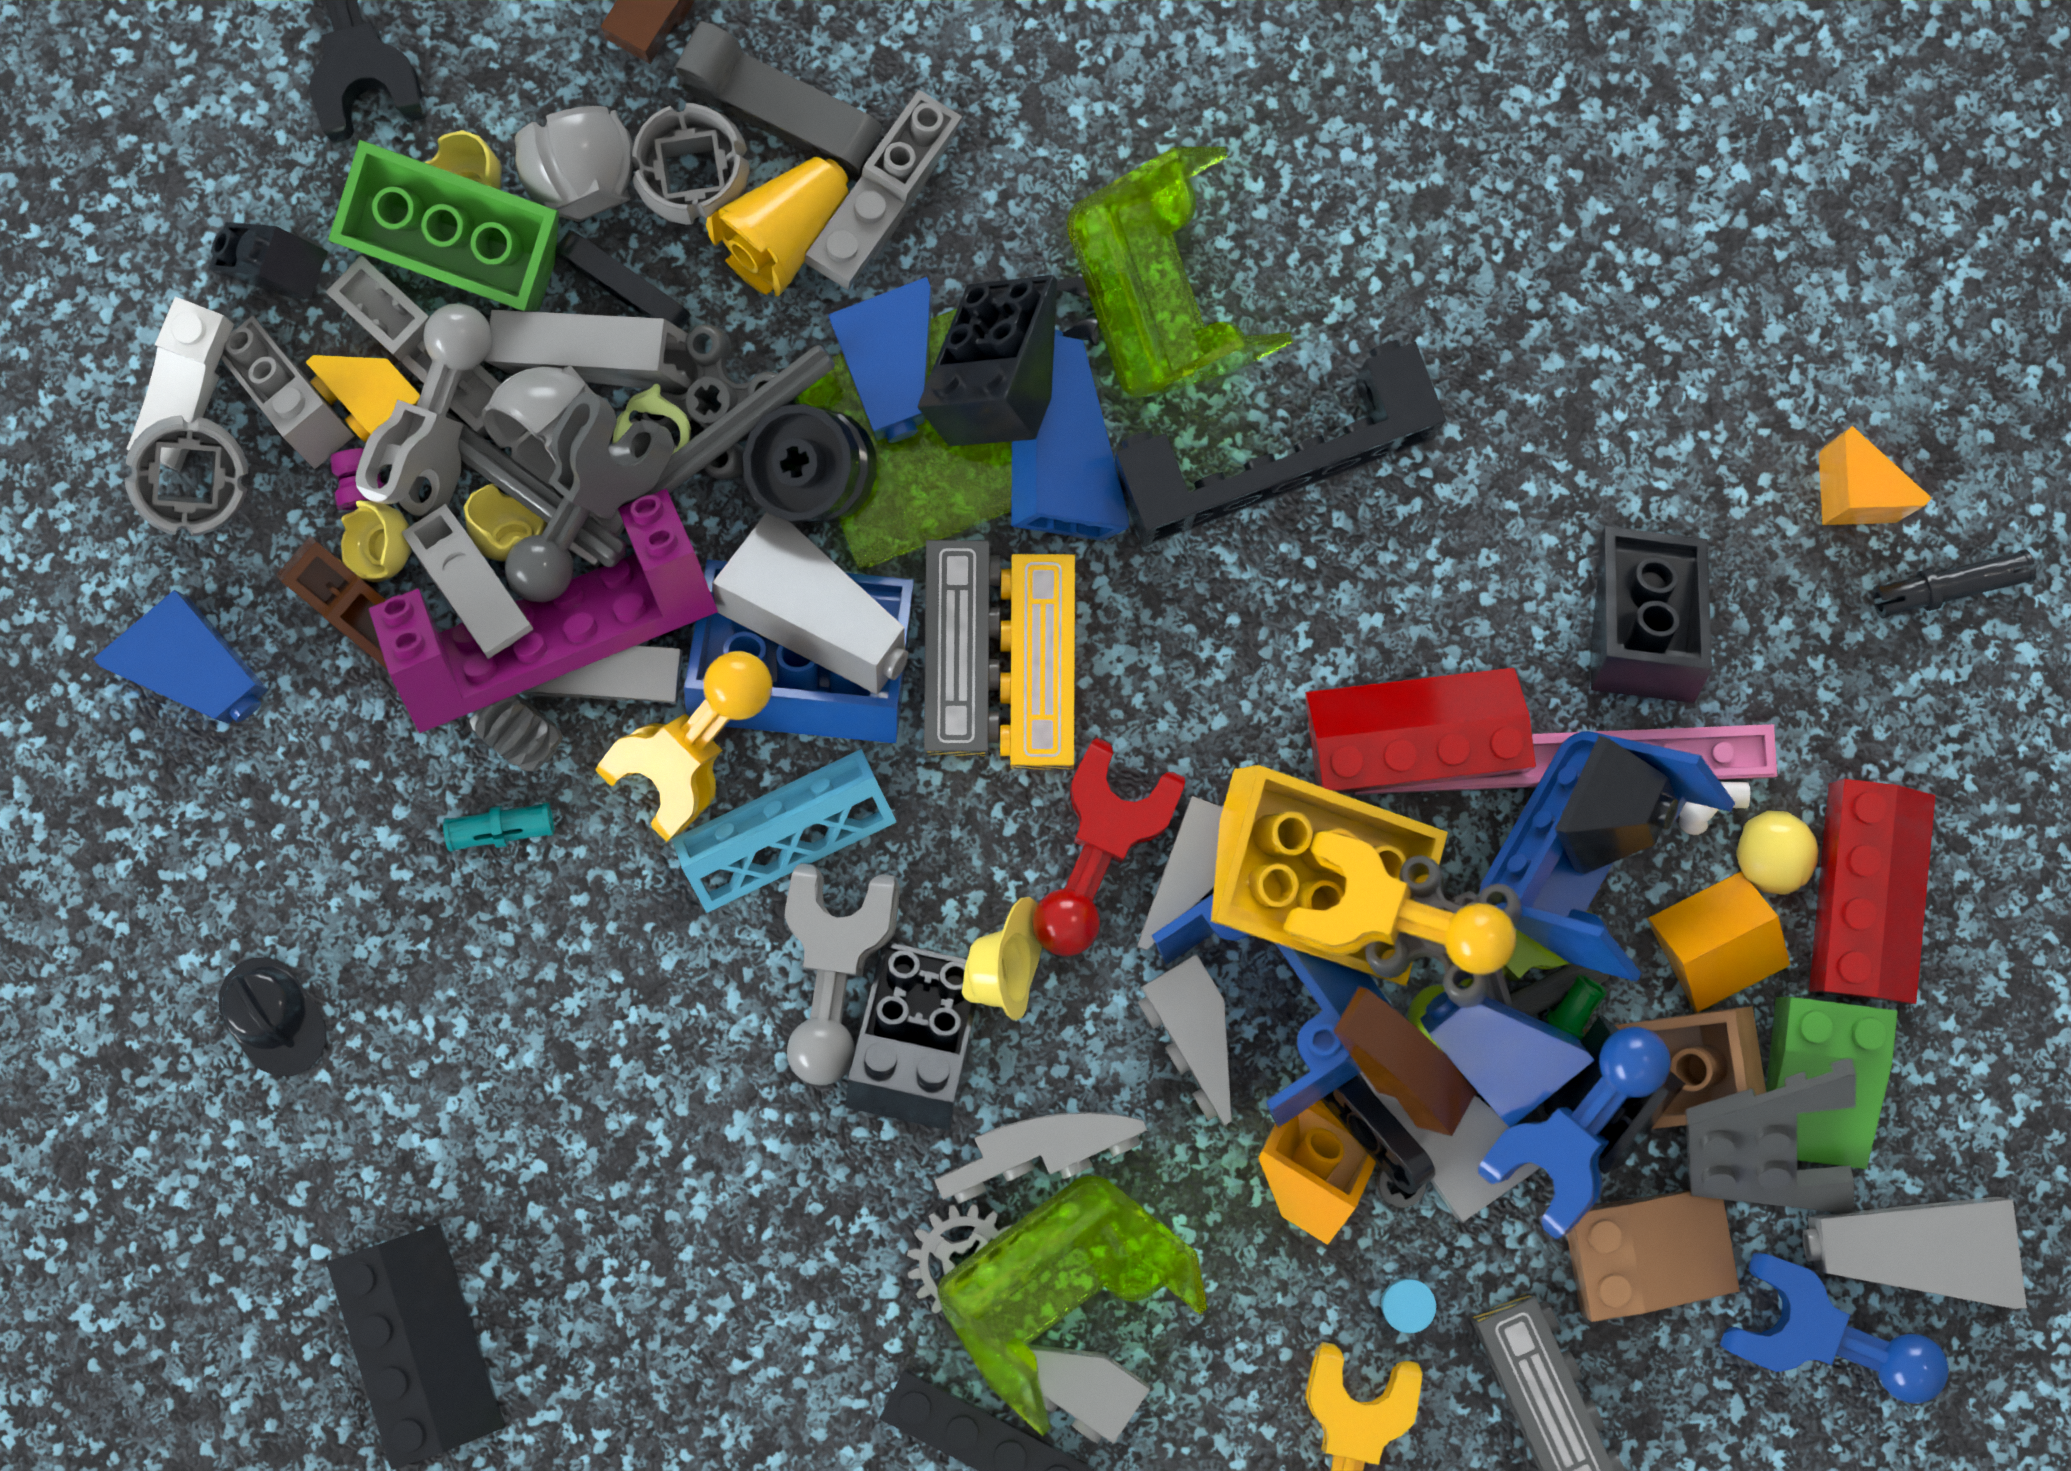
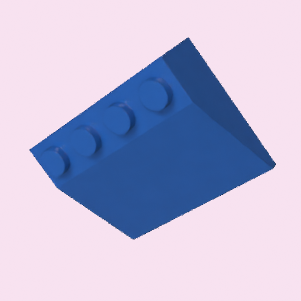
M707 559L704 577L713 600L712 582L728 561ZM846 573L904 626L905 650L907 651L914 579ZM717 612L696 621L684 685L686 714L689 717L706 699L703 683L706 671L711 663L725 653L743 651L755 655L767 666L772 678V694L765 708L757 715L744 720L730 719L724 727L887 743L897 742L905 667L898 678L895 680L889 678L880 692L875 694Z

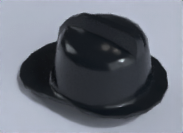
M269 957L251 958L237 964L225 977L219 991V1010L230 1033L247 1057L264 1072L275 1076H295L310 1069L321 1057L326 1044V1024L318 1007L295 974L284 963Z

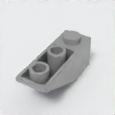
M253 315L230 333L220 358L281 436L314 469L355 436L330 404L315 389Z
M446 504L402 531V535L430 578L488 659L533 630L526 617Z
M1195 954L1140 987L1145 997L1139 1000L1138 1004L1152 1028L1155 1029L1163 1025L1173 1043L1166 1046L1165 1049L1179 1073L1182 1075L1190 1070L1200 1089L1192 1094L1207 1120L1209 1121L1217 1116L1221 1124L1226 1125L1232 1119L1225 1003L1198 955Z
M985 1339L980 1346V1352L987 1356L983 1363L986 1368L1007 1382H1010L1015 1375L1032 1387L1027 1394L1031 1399L1052 1413L1059 1406L1073 1415L1076 1419L1072 1426L1095 1443H1099L1102 1437L1114 1444L1150 1390L1149 1384L1105 1353Z

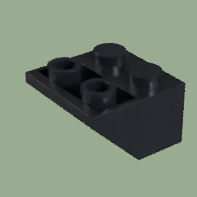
M1603 1015L1598 1017L1580 1041L1594 1061L1543 1101L1549 1118L1558 1108L1568 1107L1574 1112L1602 1077L1599 1065L1601 1049L1606 1040L1613 1033L1620 1030ZM1669 1072L1664 1084L1652 1094L1643 1097H1628L1599 1132L1609 1141L1599 1157V1168L1604 1175L1619 1168L1627 1161L1686 1085L1673 1072Z

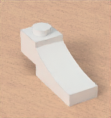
M178 297L174 298L155 343L158 348L150 383L127 450H130L134 440L147 427L159 420L182 415L186 422L192 423L198 417L203 418L220 377L215 373V369L234 326L224 315ZM161 447L160 464L180 471L189 449Z

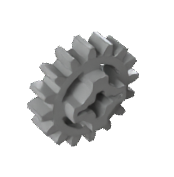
M976 1203L971 1204L967 1215H960L956 1204L949 1205V1218L943 1220L935 1212L930 1214L929 1218L934 1228L930 1232L926 1229L917 1228L914 1234L923 1242L922 1248H909L907 1256L919 1260V1266L908 1271L910 1279L922 1278L924 1282L916 1293L917 1297L920 1299L932 1294L936 1298L932 1311L937 1314L945 1304L951 1306L952 1320L958 1321L962 1309L969 1308L975 1320L981 1319V1305L986 1303L994 1311L1000 1310L1001 1305L997 1297L999 1292L1001 1291L1004 1294L1013 1296L1016 1290L1007 1281L1008 1276L1022 1275L1023 1267L1011 1263V1257L1022 1252L1021 1245H1008L1006 1239L1014 1231L1013 1227L1008 1225L998 1229L994 1225L998 1216V1212L995 1210L990 1212L985 1219L978 1217L979 1210ZM957 1226L975 1227L969 1237L951 1240L947 1236L942 1235L945 1231ZM991 1237L1000 1251V1271L988 1263L985 1247ZM976 1240H979L974 1262L979 1266V1269L976 1272L967 1269L963 1275L960 1274L956 1281L952 1283L951 1279L955 1274L956 1260L951 1257V1254L954 1251L963 1254L967 1248L971 1249ZM930 1252L942 1260L945 1276L940 1285L936 1283L931 1274L929 1265ZM978 1283L984 1288H988L985 1292L973 1297L955 1296L959 1289L966 1285Z

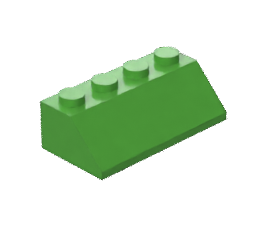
M359 140L328 241L519 310L539 312L555 264L559 211Z

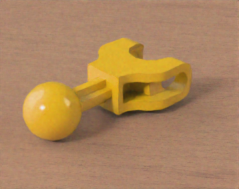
M743 651L728 652L719 656L708 667L704 677L703 688L706 699L691 717L685 713L666 725L651 723L637 728L632 734L618 739L596 767V772L610 786H614L620 778L634 773H641L653 781L659 791L661 805L651 822V827L666 842L686 830L714 800L716 780L713 773V764L717 756L722 752V749L713 739L730 719H748L757 715L765 708L770 700L773 686L771 674L767 666L755 655Z
M1320 832L1315 835L1311 846L1315 859L1321 866L1332 869L1346 877V893L1338 905L1326 911L1308 910L1300 907L1292 909L1287 916L1283 929L1294 940L1322 951L1342 956L1359 951L1371 942L1381 941L1395 945L1399 931L1445 945L1451 960L1462 970L1473 974L1495 972L1502 968L1512 957L1516 946L1515 928L1509 917L1499 908L1489 904L1476 903L1465 906L1454 914L1411 901L1412 893L1408 884L1389 876L1380 856L1370 844L1329 832Z
M1322 1342L1314 1354L1305 1398L1312 1415L1321 1424L1323 1430L1321 1450L1333 1455L1330 1471H1363L1365 1462L1379 1465L1382 1450L1387 1443L1401 1437L1415 1422L1422 1383L1420 1365L1407 1360L1397 1363L1391 1370L1390 1379L1382 1395L1371 1402H1356L1349 1397L1343 1387L1344 1357L1342 1351L1335 1344Z

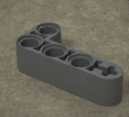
M698 21L674 68L681 87L697 99L823 160L832 159L843 170L853 174L860 173L883 128L881 123L869 114L744 54L737 39L725 30L708 22Z

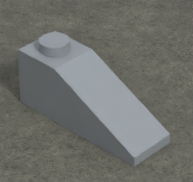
M1194 796L1189 800L1136 945L1137 948L1145 951L1148 950L1155 943L1151 936L1152 934L1190 910L1214 887L1219 823L1223 807Z

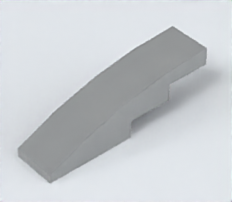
M360 255L326 293L425 384L433 361L424 345V329L430 317L368 260ZM480 364L470 370L462 371L449 407L483 438L488 435V432L483 423L482 410L488 405L494 390L501 383Z
M635 645L518 694L579 699V697L628 701L629 699L678 704L683 651L676 648Z

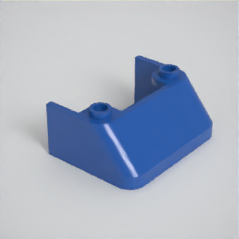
M1583 731L1567 738L1558 748L1480 886V893L1483 889L1493 884L1509 886L1520 898L1522 906L1521 918L1514 926L1515 929L1571 964L1637 982L1641 975L1640 970L1609 934L1603 921L1595 914L1586 912L1613 863L1587 874L1576 872L1555 830L1598 736L1601 735L1611 739L1669 778L1678 800V811L1675 820L1678 818L1686 802L1731 812L1735 802L1701 755ZM1506 903L1495 905L1500 910H1504L1507 906Z
M1212 894L1151 936L1162 959L1166 964H1169L1214 933L1223 939L1232 941L1244 939L1250 936V934L1211 921ZM1275 943L1322 1009V1012L1303 1025L1297 1038L1299 1054L1310 1072L1266 1101L1274 1122L1278 1127H1281L1362 1072L1333 1032L1358 987L1370 990L1391 1006V1004L1369 974Z

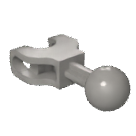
M455 303L443 306L430 316L424 329V345L433 361L417 406L397 399L392 415L386 422L374 430L365 444L356 471V486L361 494L370 501L381 504H395L399 502L406 511L421 518L429 515L444 504L448 506L461 474V455L458 446L464 424L449 419L446 415L462 371L470 370L482 363L492 345V332L488 321L477 309L465 304ZM388 465H392L389 481L385 486L378 488L377 477L380 470ZM426 477L430 480L432 491L430 497L424 503H421L418 494Z
M806 863L798 864L793 870L785 907V919L791 932L801 941L805 950L803 967L817 971L810 1019L801 1023L792 1032L787 1045V1058L793 1072L809 1084H832L844 1077L852 1066L855 1054L854 1041L850 1032L841 1024L848 975L862 977L867 958L884 947L895 933L900 886L894 875L881 874L874 877L869 882L868 892L862 908L851 916L837 918L832 916L824 906V878L821 872L813 864Z

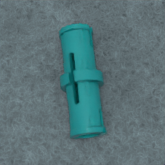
M549 802L506 810L501 805L490 807L488 813L444 818L443 822L444 838L449 852L494 844L496 848L508 847L509 841L546 835L552 836L555 831L553 813Z

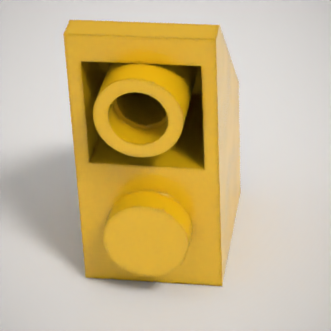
M313 355L306 361L307 365L317 375L310 383L330 405L338 399L351 412L344 421L365 443L374 430L386 422L392 415L397 399L417 406L420 394L388 359Z

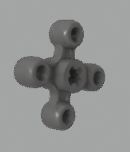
M702 324L689 332L685 347L688 356L695 362L698 370L697 380L689 387L687 393L683 395H674L666 391H660V394L667 401L682 410L687 415L688 421H696L704 429H707L778 373L764 371L757 374L747 383H735L729 377L726 370V360L731 353L729 336L724 330L714 325ZM709 339H711L712 347L710 351L706 353V342ZM715 394H718L717 400L722 404L718 411H715L717 406L711 401ZM640 412L642 420L660 424L666 427L670 433L679 429L677 423L667 416L661 419L660 415ZM739 442L725 451L728 454V462L724 467L721 464V457L724 453L704 467L710 476L720 480H732L738 478L743 473L744 448Z
M1414 856L1405 861L1400 869L1399 880L1408 884L1412 893L1411 899L1418 903L1454 914L1461 908L1471 904L1483 903L1495 906L1499 903H1506L1507 906L1502 911L1509 917L1513 926L1521 918L1522 906L1520 898L1507 885H1489L1482 890L1478 899L1470 904L1461 906L1445 899L1443 895L1445 882L1443 872L1435 860L1428 856ZM1429 875L1423 883H1415L1419 876ZM1399 932L1395 945L1381 941L1367 944L1365 952L1367 962L1373 971L1382 977H1398L1417 958L1432 957L1444 965V989L1453 1003L1460 1007H1475L1482 1003L1488 995L1489 982L1487 975L1473 974L1459 968L1451 960L1443 944L1404 932ZM1396 950L1391 958L1381 959L1386 951ZM1466 979L1474 980V983L1469 988L1459 989L1462 981Z

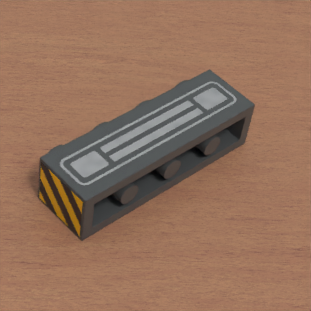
M926 540L924 752L928 756L989 755V743H999V711H989V691H999L1000 662L999 659H989L990 638H1000V607H990V586H1000V555H990V542L987 540Z
M1527 1292L1470 1318L1539 1471H1625L1616 1451L1612 1449L1606 1452L1598 1434V1432L1605 1430V1425L1594 1402L1591 1399L1584 1402L1575 1383L1583 1379L1571 1352L1566 1350L1561 1353L1553 1333L1560 1330V1327L1546 1300L1538 1303L1537 1298Z

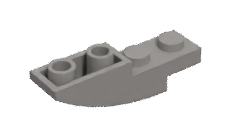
M918 90L863 166L862 176L805 254V264L849 290L870 259L873 258L875 260L917 198L959 127L962 116Z
M1057 1113L1028 1118L975 1136L974 1139L982 1157L938 1176L934 1181L943 1200L954 1195L957 1203L960 1204L986 1192L987 1189L983 1181L1003 1173L1007 1182L1034 1170L1035 1166L1032 1159L1040 1155L1050 1175L1060 1171L1063 1178L1066 1179L1092 1167L1093 1165L1089 1158L1092 1155L1109 1149L1112 1157L1140 1145L1141 1142L1138 1134L1147 1131V1128L1142 1119L1111 1113Z

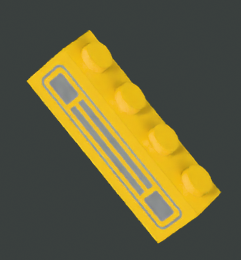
M1012 554V568H1001V600H1011V620H1001V652H1011V672H1001L1000 704H1011V725H1000V756H1010L1011 769L1071 770L1074 769L1075 555Z

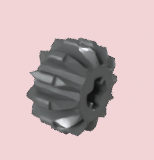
M519 694L478 709L469 720L477 736L483 739L488 746L492 747L501 756L508 759L513 765H517L524 771H538L545 762H549L557 752V746L563 740L561 731L556 727V724Z

